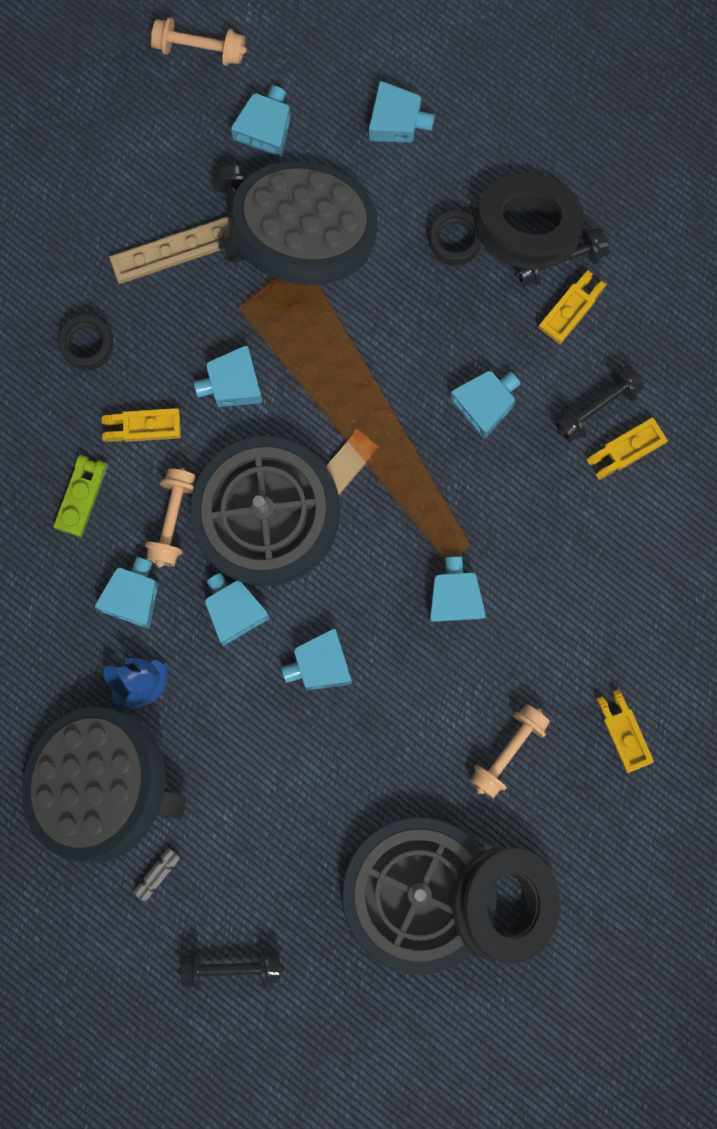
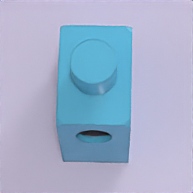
M380 81L369 128V140L413 142L416 128L432 131L435 114L420 112L422 97Z
M271 86L267 97L253 94L231 128L233 140L281 157L291 117L290 107L282 103L286 92L280 87Z
M248 346L241 347L208 362L206 366L209 378L193 381L197 397L214 394L218 407L263 403Z
M488 371L453 390L450 400L481 437L485 439L513 408L515 399L510 392L520 385V381L512 372L507 373L499 380L493 372Z
M136 557L131 571L118 567L98 599L95 608L102 613L149 629L158 590V583L153 579L147 578L152 562Z
M462 557L445 558L446 574L434 576L430 622L484 619L485 611L476 573H463Z
M222 573L216 574L207 580L214 595L207 598L205 603L218 638L223 646L270 619L266 610L241 581L238 580L228 585Z
M336 629L330 630L295 648L294 652L297 662L281 667L286 683L302 678L306 690L352 684Z

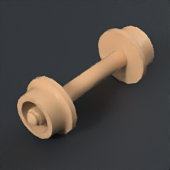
M168 17L167 20L156 19L153 29L149 32L152 48L160 49L166 55H168L172 43L223 52V65L228 66L230 63L240 64L243 54L247 52L245 36L235 34L233 29L228 30L225 41L174 32V20Z
M184 468L168 469L165 479L160 480L161 486L172 490L160 542L145 543V547L148 549L146 560L156 563L159 568L162 566H175L177 557L182 555L183 552L181 549L170 545L183 493L192 494L195 487L196 475L185 471Z
M526 704L520 712L513 714L514 718L522 724L520 729L488 771L479 765L474 767L475 773L470 782L477 787L478 794L485 793L489 797L494 798L499 791H505L507 787L497 777L531 732L542 738L546 735L545 729L550 721L543 715L542 709H535Z

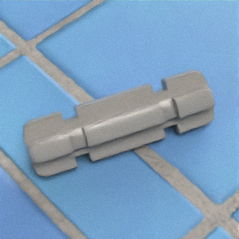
M167 849L161 856L162 860L155 863L144 877V882L136 887L134 894L143 901L148 900L153 893V888L156 889L170 872L169 868L171 866L174 867L179 861L180 857L173 850Z

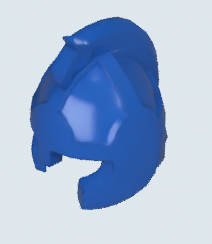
M140 658L123 659L124 667L117 668L111 664L103 668L104 680L112 689L111 701L120 710L125 708L130 710L139 709L151 704L161 695L167 684L168 673L166 663H161L158 660L152 659L147 661Z

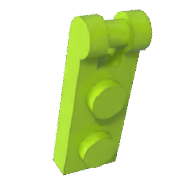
M78 456L75 470L54 524L56 530L82 538L106 473L107 463L102 461L96 463L90 461L87 456ZM85 471L93 473L91 481L83 478Z

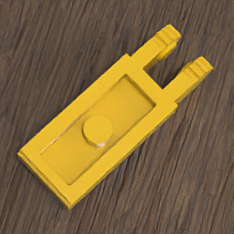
M589 270L576 284L569 288L539 325L541 331L560 345L594 305L597 297L607 285L601 281L594 287L590 295L582 290L583 287L590 282L593 275Z
M177 408L123 412V414L101 417L102 424L105 425L123 423V431L102 433V440L106 442L181 438L180 411Z
M651 418L606 444L602 450L590 456L587 462L589 465L596 464L607 455L610 456L613 463L602 468L596 474L597 478L601 480L617 469L620 471L663 446L668 440L654 418Z
M618 689L612 693L613 699L621 713L612 716L608 703L603 696L596 698L605 719L603 722L627 774L654 763V760L632 710L628 709L625 699Z

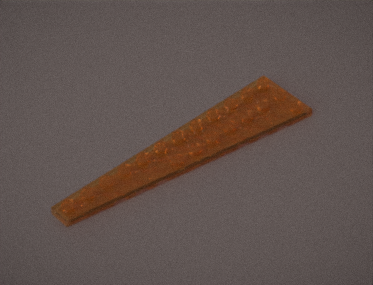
M275 279L238 307L239 312L342 437L354 448L366 466L445 560L448 557H458L470 547L469 541L320 286L299 285Z

